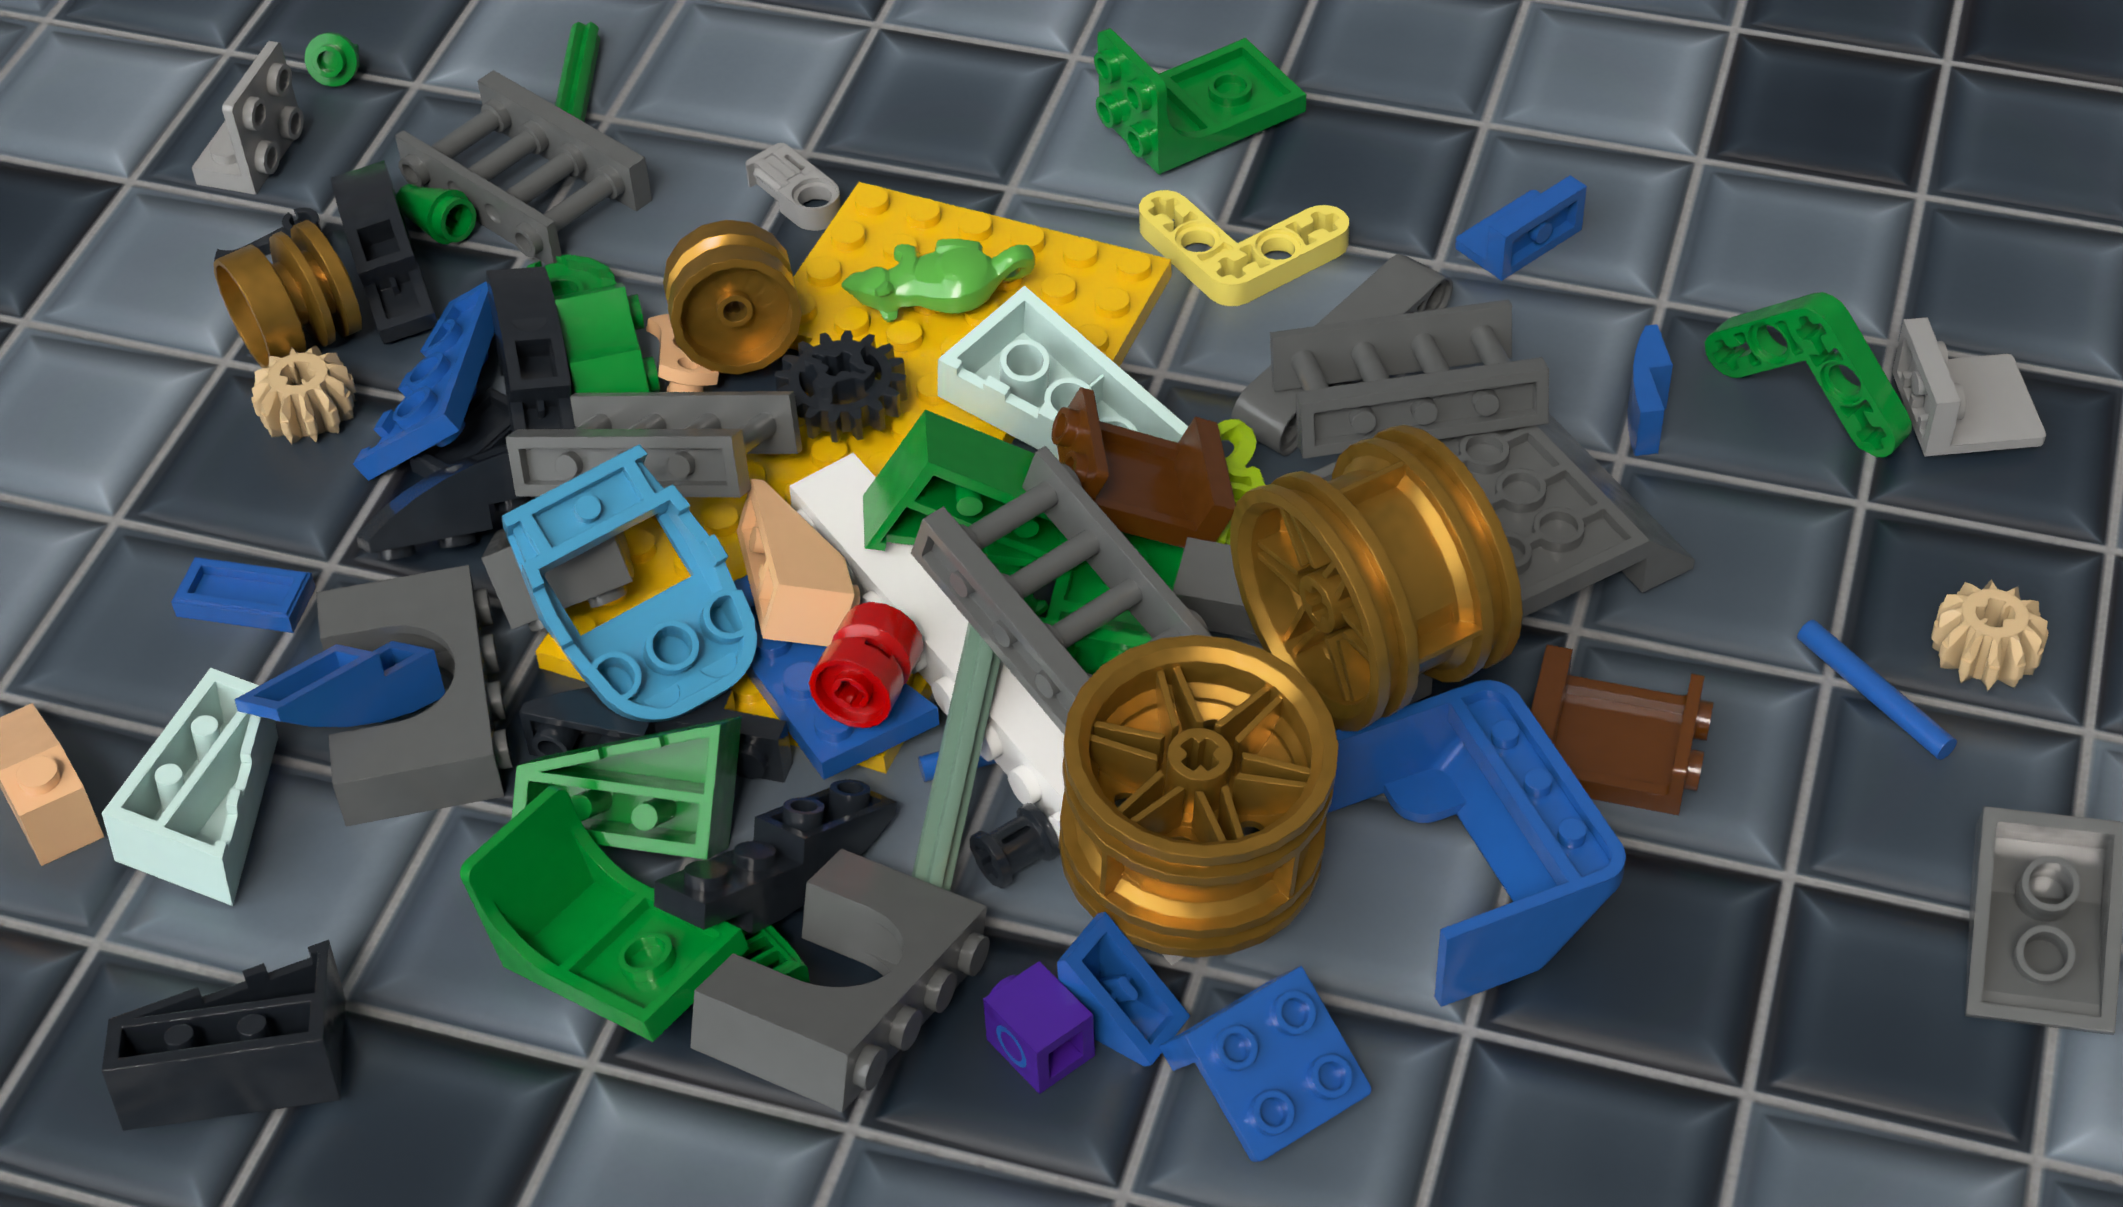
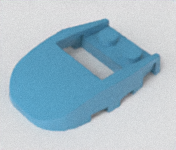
M639 444L502 515V523L539 620L602 703L613 712L631 720L661 722L682 717L731 689L746 673L753 660L757 645V632L752 611L743 590H737L725 563L728 555L715 534L708 535L689 511L691 505L673 484L663 488L644 466L648 454ZM655 515L691 577L580 636L546 580L545 573Z

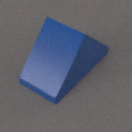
M1106 912L1097 913L1057 961L1058 980L1093 1014L1094 1039L1142 1066L1152 1065L1162 1053L1159 1046L1173 1038L1190 1018V1014Z

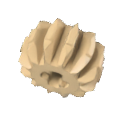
M317 346L311 347L305 353H297L292 347L290 355L283 358L269 356V367L254 372L255 383L252 388L253 397L251 398L256 415L260 416L261 422L268 429L271 437L284 435L291 445L302 437L309 436L317 442L319 434L325 431L339 433L340 422L353 418V402L356 401L354 396L356 389L352 375L348 374L347 367L340 361L337 353L322 354Z
M1992 579L1982 590L1965 582L1957 594H1947L1944 602L1939 606L1931 634V639L1933 640L1932 648L1939 652L1940 668L1959 669L1960 683L1971 678L1979 679L1983 682L1987 691L1997 680L2014 688L2023 675H2033L2035 668L2040 665L2048 638V621L2040 617L2039 601L2020 600L2018 586L2006 592L1997 589Z

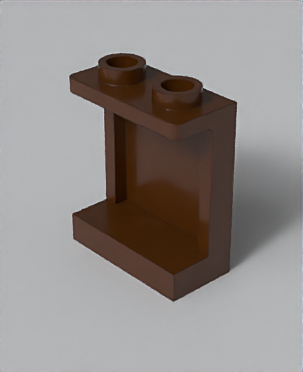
M1083 387L1079 388L1069 406L1062 407L1057 413L1052 427V441L1057 445L1060 463L1068 465L1076 473L1082 488L1121 532L1185 548L1187 537L1211 542L1217 541L1231 520L1236 506L1217 422L1195 416L1177 443L1099 421L1094 391Z
M1546 645L1531 712L1589 797L1593 800L1679 816L1684 789L1697 791L1704 752L1692 750L1693 739L1707 741L1714 702L1701 700L1705 676L1691 673L1688 693L1683 696L1570 675L1573 649Z

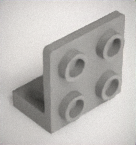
M274 41L267 42L224 102L222 111L225 121L192 166L197 185L256 195L269 175L276 171L280 159L291 143L300 136L304 119L302 110L298 108L292 86V71L290 66L286 64L281 43Z
M1928 317L1903 319L1892 374L1911 419L1924 457L2038 447L2044 444L2046 437L2045 429L2016 361L2011 354L1948 359L1946 345L1943 341L1936 340Z

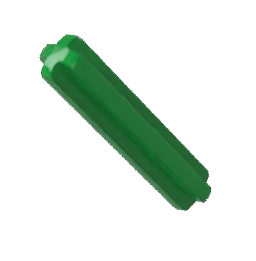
M591 21L586 25L577 22L570 29L555 106L585 122L601 40L598 35V26Z

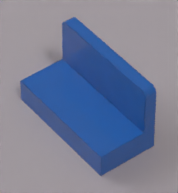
M1569 175L1542 193L1537 190H1530L1458 235L1455 248L1502 281L1582 230L1587 186Z

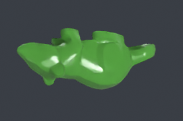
M941 239L937 241L933 253L921 256L915 246L900 244L894 248V259L899 262L897 266L888 270L882 267H874L863 272L853 273L842 282V288L853 295L861 304L879 310L883 319L887 322L895 321L898 309L901 307L921 306L944 313H964L973 311L986 303L1002 281H1013L1029 275L1035 266V255L1028 245H1015L991 258L983 253V247L980 242L963 239Z

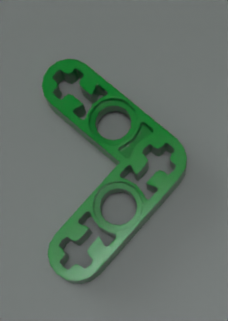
M1824 292L1812 293L1733 316L1715 329L1705 341V352L1708 360L1715 369L1731 378H1741L1806 361L1853 442L1858 448L1875 457H1886L1892 454L1912 432V422L1904 405L1851 314L1843 303L1833 295ZM1767 325L1774 327L1782 334L1787 342V346H1783L1773 339L1768 332ZM1745 342H1747L1749 349L1745 350L1743 347L1737 346H1741ZM1839 365H1844L1852 370L1858 377L1860 386L1854 385L1842 374Z

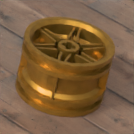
M1408 425L1387 428L1378 432L1373 438L1361 440L1350 445L1340 454L1332 473V480L1328 482L1320 476L1304 471L1287 473L1276 478L1269 485L1258 486L1247 491L1236 503L1231 518L1230 547L1240 595L1253 629L1264 650L1294 667L1317 690L1332 716L1334 728L1341 731H1359L1370 726L1381 717H1388L1400 711L1411 702L1418 686V676L1421 673L1441 682H1460L1482 668H1489L1499 663L1512 653L1520 637L1523 616L1521 585L1512 550L1501 522L1481 486L1465 464L1443 442L1426 431Z
M1202 635L1161 638L1130 648L1103 664L1080 688L1067 715L1063 742L1062 774L1065 788L1060 814L1059 849L1064 875L1077 901L1094 918L1097 913L1106 912L1134 945L1159 954L1192 958L1232 954L1261 944L1287 927L1309 902L1320 876L1325 845L1326 814L1332 802L1333 786L1336 777L1339 744L1332 716L1317 690L1294 667L1266 650L1229 638ZM1123 798L1127 799L1119 807L1116 806L1115 801ZM1245 827H1255L1260 830L1246 836L1243 834Z

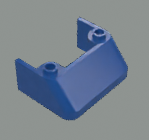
M1493 680L1476 681L1407 705L1400 711L1388 717H1381L1370 726L1359 731H1341L1340 729L1335 731L1339 744L1332 802L1327 813L1384 793L1393 809L1403 818L1413 822L1431 823L1456 814L1513 901L1512 903L1440 929L1434 994L1440 1007L1543 968L1621 885L1626 860V853L1622 843L1521 696L1509 685Z

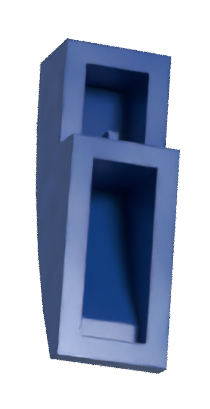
M390 641L374 651L336 644L234 700L239 712L280 722L310 727H351L383 722L419 710L441 699L445 694V689L434 649Z

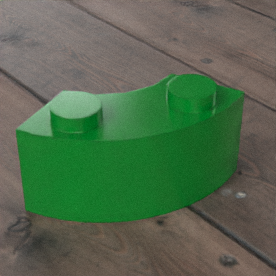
M623 283L554 296L574 393L660 391L653 356L642 358L635 330L645 328L638 294L627 296Z

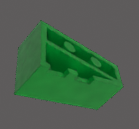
M924 410L863 495L865 549L885 551L887 542L914 545L922 519L943 506L958 524H963L967 527L1026 492L1022 485L1035 453ZM1043 512L981 551L985 553L992 563L1027 566L1066 542L1067 538Z
M742 716L546 755L517 765L512 818L547 787L556 786L568 792L583 826L597 845L708 860L729 848Z

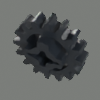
M845 330L841 340L832 341L827 333L820 334L819 345L813 347L804 341L798 343L799 357L794 355L783 356V370L775 372L776 391H794L799 427L806 424L807 435L811 439L820 435L822 431L830 432L832 442H839L843 432H851L857 440L864 439L865 427L871 426L876 430L883 431L886 429L885 415L899 417L901 415L900 401L908 399L903 358L894 357V347L890 343L876 348L875 335L868 334L859 342L853 340L851 331Z

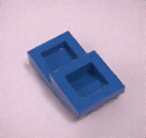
M1658 324L1645 326L1635 351L1627 409L1629 438L1634 456L1658 454L1664 411L1667 409L1673 364Z

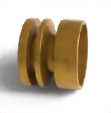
M309 220L294 225L290 229L291 238L282 231L273 234L269 238L273 264L269 262L260 249L252 244L220 257L213 263L214 275L227 311L249 352L262 368L269 367V356L286 357L290 355L292 347L297 353H305L306 341L303 327L323 347L335 341V331L345 338L362 329V317L348 272L325 235Z

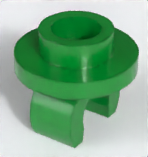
M327 32L316 36L310 41L305 51V65L309 74L317 82L325 86L336 87L347 83L355 76L360 66L359 45L353 44L347 37L335 32Z

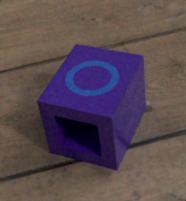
M1040 961L1019 975H1010L1002 979L992 989L990 994L983 998L987 1041L1039 1094L1095 1056L1093 1014Z

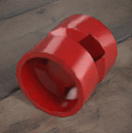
M867 602L853 607L845 615L833 636L831 644L825 649L812 671L809 686L811 696L819 708L833 720L851 727L868 728L877 726L885 720L896 703L903 685L908 681L920 660L924 649L922 634L914 621L901 610L884 603Z

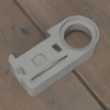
M777 143L749 158L745 163L748 186L750 188L756 184L779 202L780 212L802 229L811 231L827 229L841 208L838 185L785 143ZM820 199L828 201L826 205L820 207H805L802 205L811 200Z

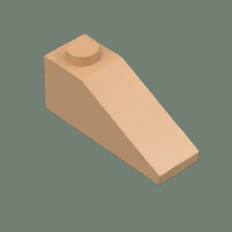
M751 479V490L747 493L737 528V535L762 638L828 647L845 615L853 607L860 604L858 585H852L845 558L764 480Z
M31 703L0 717V788L40 865L43 866L104 838L82 782L60 742L34 704Z

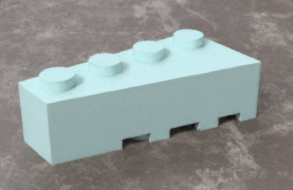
M1023 286L938 359V397L1038 450L1046 446L1058 460L1057 445L1052 441L1053 423L1059 410L1062 407L1069 406L1080 387L1094 391L1099 421L1177 443L1188 428L1183 421L1026 286Z

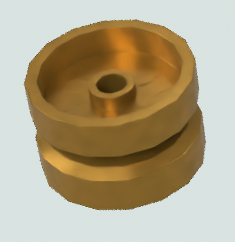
M722 220L701 225L679 240L667 258L663 285L675 341L692 362L710 371L743 374L763 369L783 356L798 335L802 310L787 251L775 236L751 222Z

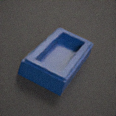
M195 557L171 603L176 617L294 633L316 586L312 573Z

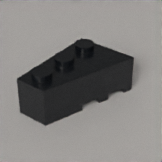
M326 940L307 947L310 958L277 970L267 972L264 963L243 970L245 981L208 995L201 996L199 988L196 987L110 1018L108 1020L102 1073L122 1130L127 1131L340 1100L346 998L330 941Z

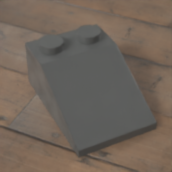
M504 528L497 530L482 556V561L511 629L527 623L531 632L544 629L545 627L538 618ZM623 531L545 573L546 580L564 609L588 600L591 608L599 607L615 601L627 593L624 585L633 582L635 571L625 532Z
M1984 806L1976 823L1970 890L1965 1017L2114 1035L2123 931V822Z

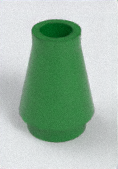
M406 184L396 194L403 216L410 219L438 243L450 244L463 241L470 235L475 226V208L468 197L459 190L419 187L414 184Z

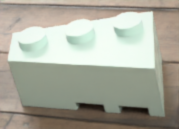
M213 668L208 670L102 812L113 857L116 862L233 906L278 740L275 720L237 710L234 699L259 685Z

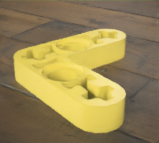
M1170 190L1155 191L1142 198L1139 204L1140 233L1143 238L1165 258L1171 259V263L1211 300L1224 306H1240L1249 303L1338 258L1346 252L1349 246V217L1344 211L1334 206L1317 205L1307 208L1237 243L1185 196L1178 192ZM1202 243L1212 248L1203 252L1188 251L1184 247L1190 244ZM1271 251H1283L1292 256L1287 259L1275 260L1264 255Z

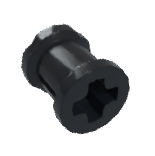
M1026 803L1019 807L1016 812V818L992 832L978 831L971 835L969 839L970 849L979 869L992 885L1000 889L1011 884L1014 873L1040 858L1050 861L1060 853L1058 838L1045 814L1032 803Z

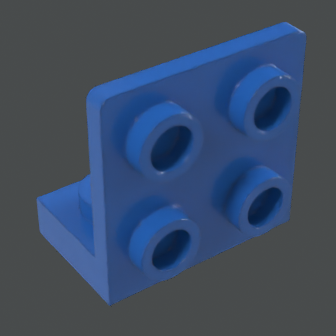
M1302 966L1272 978L1159 1046L1172 1071L1192 1063L1196 1064L1252 1162H1260L1267 1159L1367 1097L1372 1091L1371 1085Z

